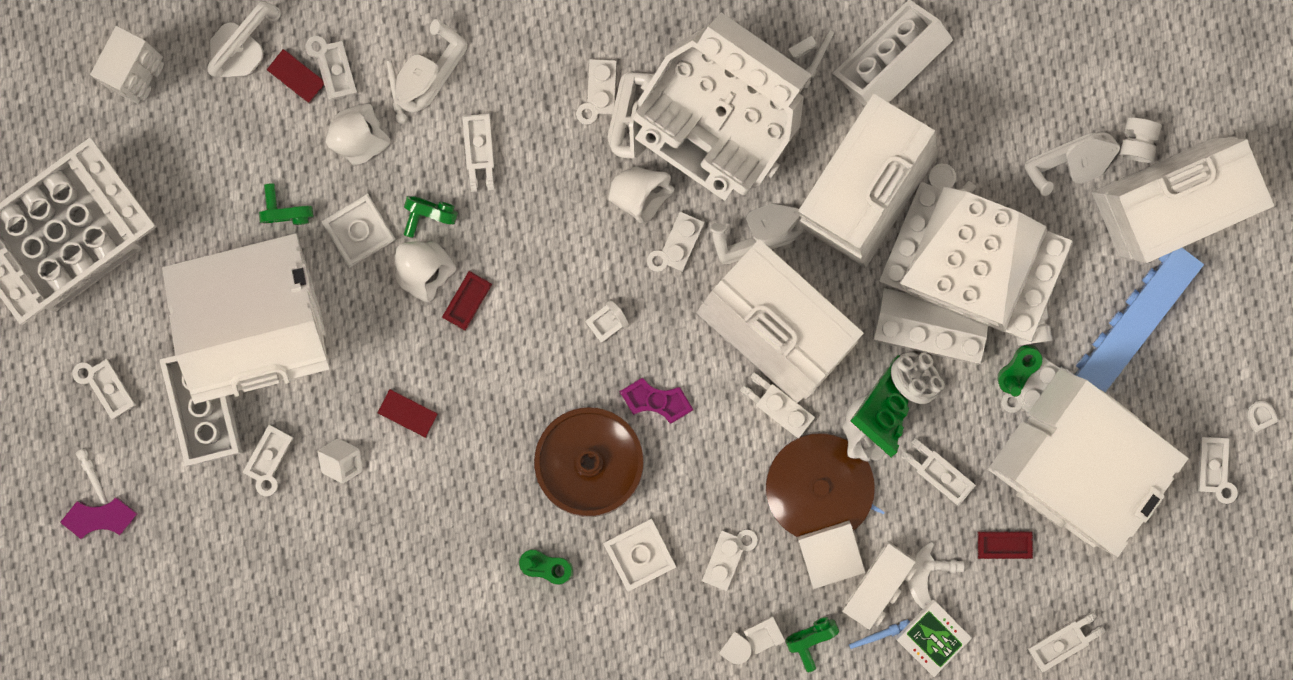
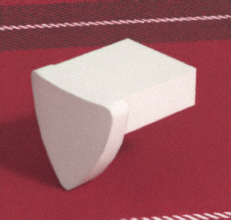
M608 300L605 303V307L585 321L601 343L622 327L624 329L629 327L625 315L611 300Z

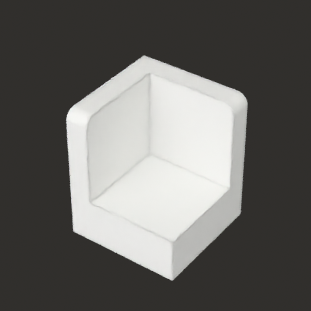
M335 439L317 450L321 472L342 484L363 472L359 448L347 442Z
M773 616L743 630L755 654L785 642Z

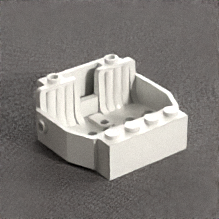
M721 12L707 29L703 28L679 42L665 57L655 75H649L641 86L644 92L638 100V110L633 116V120L642 126L635 139L724 201L733 190L741 195H746L751 188L760 185L766 176L772 178L779 168L780 164L777 163V160L800 128L804 96L800 92L812 75ZM719 106L724 107L726 109V113L720 111Z

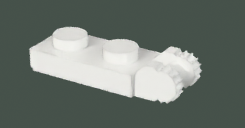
M490 114L462 116L467 171H469L471 192L477 191L478 179L476 178V170L486 169V187H488V190H494L492 170L494 169Z
M753 373L750 378L758 386H762L767 390L760 399L748 387L743 386L740 391L755 402L756 407L796 438H800L815 417L776 386L770 385L759 375Z
M914 439L911 444L916 450L927 456L925 461L920 464L911 454L903 452L901 457L914 467L920 476L955 505L959 506L976 485L938 453L931 451L920 441Z
M1094 611L1077 621L1070 622L1027 648L1042 673L1089 645V642L1106 632L1103 626L1093 629L1085 636L1080 630L1082 626L1091 623L1097 617Z

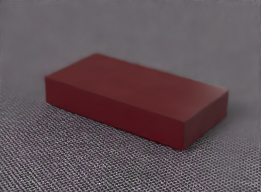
M284 49L266 69L309 104L324 87V82L320 77Z
M468 271L442 318L466 331L493 284Z
M389 389L377 412L425 438L438 416V413Z
M1033 531L977 532L978 559H1033Z

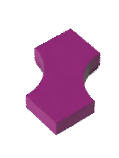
M641 378L619 391L633 415L642 411H652L664 416L671 424L694 410L680 387L672 390H658Z
M115 497L110 503L103 506H89L77 501L60 523L80 539H83L92 531L102 529L113 531L120 536L138 513L118 497Z

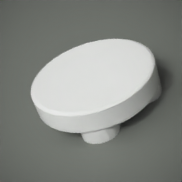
M923 352L920 355L904 353L892 364L891 376L896 388L904 397L912 402L927 404L935 399L945 387L944 381L933 366L932 357L927 353Z

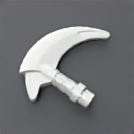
M932 542L925 545L916 555L914 553L911 555L916 561L914 567L917 570L907 583L912 597L922 609L931 602L927 585L930 571L964 572V561L953 559L950 561H935L930 555L934 546Z

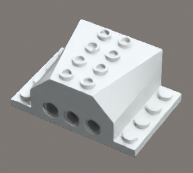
M92 138L85 140L0 202V298L20 325L25 324L44 309L54 312L61 309L143 249L138 240L156 228V225Z
M920 182L879 282L1032 343L1073 241L1047 231L1045 225L1016 210L975 194L944 187L941 190Z

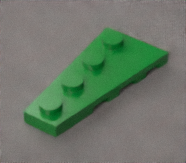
M899 354L888 365L850 420L891 458L898 452V439L902 436L904 429L902 424L909 411L907 406L909 399L899 392L891 376L892 364L900 357Z

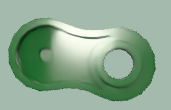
M275 183L264 184L267 210L259 212L261 224L292 221L293 225L309 224V219L314 218L313 206L277 209Z
M407 196L404 208L410 211V215L403 235L414 238L421 215L441 223L454 225L458 212L454 210L455 206L440 201L439 204H435L420 197Z
M1026 344L1019 347L1012 360L999 371L997 381L1003 392L1014 397L1019 396L1027 379L1041 367L1043 359L1040 350L1036 346ZM1026 355H1032L1029 360L1023 359Z
M528 550L519 559L520 570L523 574L530 577H541L553 584L562 585L567 583L573 576L572 564L565 558L550 557L539 550ZM558 566H563L565 570L563 576H558L555 573V569Z
M828 617L820 618L813 623V626L795 632L786 638L785 643L789 652L799 653L806 672L809 673L816 670V665L809 648L838 635L839 628L834 619H829Z

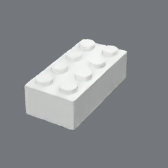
M115 26L90 76L109 90L139 104L140 100H146L151 91L149 83L152 77H157L162 71L164 62L161 60L163 56L145 40Z
M176 356L160 359L185 466H194L243 453L229 395L194 404Z

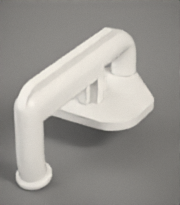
M262 1L256 5L240 26L235 23L222 25L210 40L211 60L207 67L208 73L217 78L250 75L260 64L264 54L262 46L250 34L265 17L269 21L278 20L281 16L280 9Z
M439 19L432 21L430 32L432 35L438 34L450 44L438 62L435 63L416 54L408 59L396 78L395 103L410 113L418 112L431 104L467 50L466 40L449 26L441 23Z
M630 72L624 74L620 79L608 132L610 148L618 157L636 159L646 149L645 145L635 139L642 126L633 120V116L638 110V101L633 105L637 85H642L649 75L654 76L655 74ZM626 127H629L630 146H622Z
M1108 133L1086 134L1029 159L1025 163V170L1041 195L1047 196L1052 192L1054 184L1051 181H1047L1042 172L1067 162L1072 180L1079 184L1085 183L1101 176L1119 152L1120 146L1114 137Z
M769 204L751 211L747 215L746 220L753 238L727 246L724 235L727 230L726 226L720 223L711 225L710 230L712 231L713 242L719 260L723 264L739 261L759 239L771 250L790 244L804 231L800 223L799 209Z

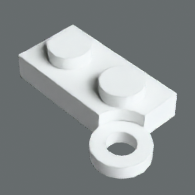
M310 37L305 44V50L310 57L318 58L317 61L328 99L334 100L355 95L357 91L343 42L327 44L322 37ZM312 43H318L321 46L320 51H314Z
M589 59L587 103L580 105L576 112L577 119L582 124H592L598 115L613 114L616 82L615 60ZM590 109L592 111L591 118H583L582 111Z
M679 212L663 250H656L649 254L647 258L649 268L655 272H660L667 266L683 272L705 222ZM655 256L662 257V265L655 266L652 262Z
M1042 357L1041 367L1027 379L1021 394L1015 397L1017 405L1015 407L1008 406V398L1014 396L1006 393L1001 400L1003 409L1009 413H1015L1022 408L1028 413L1060 368Z
M108 359L94 367L88 363H79L74 367L72 371L74 380L80 384L89 383L111 420L137 406ZM82 368H86L89 372L88 376L84 379L79 376V371Z
M268 425L243 471L244 474L257 480L256 490L262 496H271L277 491L278 482L273 475L294 437L272 425ZM265 480L270 481L272 484L271 489L268 491L262 488V483Z
M1200 437L1198 491L1215 492L1217 500L1224 504L1234 502L1238 495L1237 488L1232 483L1227 482L1229 438ZM1224 488L1230 489L1231 496L1229 498L1222 496L1221 492Z
M721 530L702 582L727 591L742 552L751 551L756 547L758 542L756 534L751 530H742L735 536ZM745 535H749L752 538V543L748 546L743 545L741 541Z

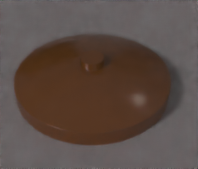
M591 407L568 411L552 421L542 433L534 456L536 478L545 496L559 509L580 517L603 516L623 506L637 490L644 467L642 447L631 426L621 417L610 411Z
M830 434L802 436L787 444L772 461L766 478L767 502L777 522L792 535L799 537L846 521H850L854 531L869 514L875 493L873 473L868 461L866 462L860 458L853 459L848 456L847 440Z

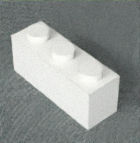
M887 541L843 606L842 612L869 630L873 625L878 627L886 615L883 611L889 602L894 604L901 593V590L898 589L904 580L908 582L916 572L917 568L914 567L915 559Z

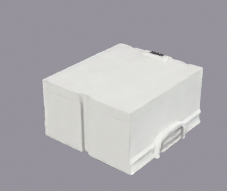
M873 93L798 210L801 217V226L814 237L866 268L937 158L936 131Z
M1214 137L1091 192L1119 257L1144 263L1151 262L1274 207L1248 140L1238 139L1237 137Z
M296 233L162 267L167 303L171 314L169 317L175 356L194 404L232 394L237 397L239 396V390L244 392L278 384L279 380L282 379L287 384L290 379L329 370L323 335L326 334L322 314Z
M760 239L717 284L696 312L725 338L728 343H731L758 367L765 377L767 376L796 403L803 398L807 399L864 334Z
M1061 367L1028 412L1029 419L1027 422L1020 423L988 470L1018 492L1016 494L1018 498L1024 500L1025 503L1053 522L1054 525L1061 529L1064 526L1093 548L1097 546L1118 558L1128 544V538L1134 536L1143 522H1147L1165 497L1163 494L1174 480L1173 475L1179 473L1189 458L1143 424L1136 415L1110 395L1095 387L1088 380L1078 377Z

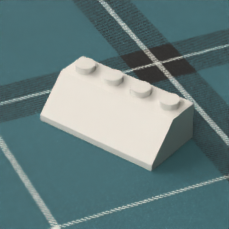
M908 0L832 74L863 106H866L873 93L890 102L953 39L939 19L913 1Z
M884 288L872 341L979 365L983 357L988 325L910 294Z

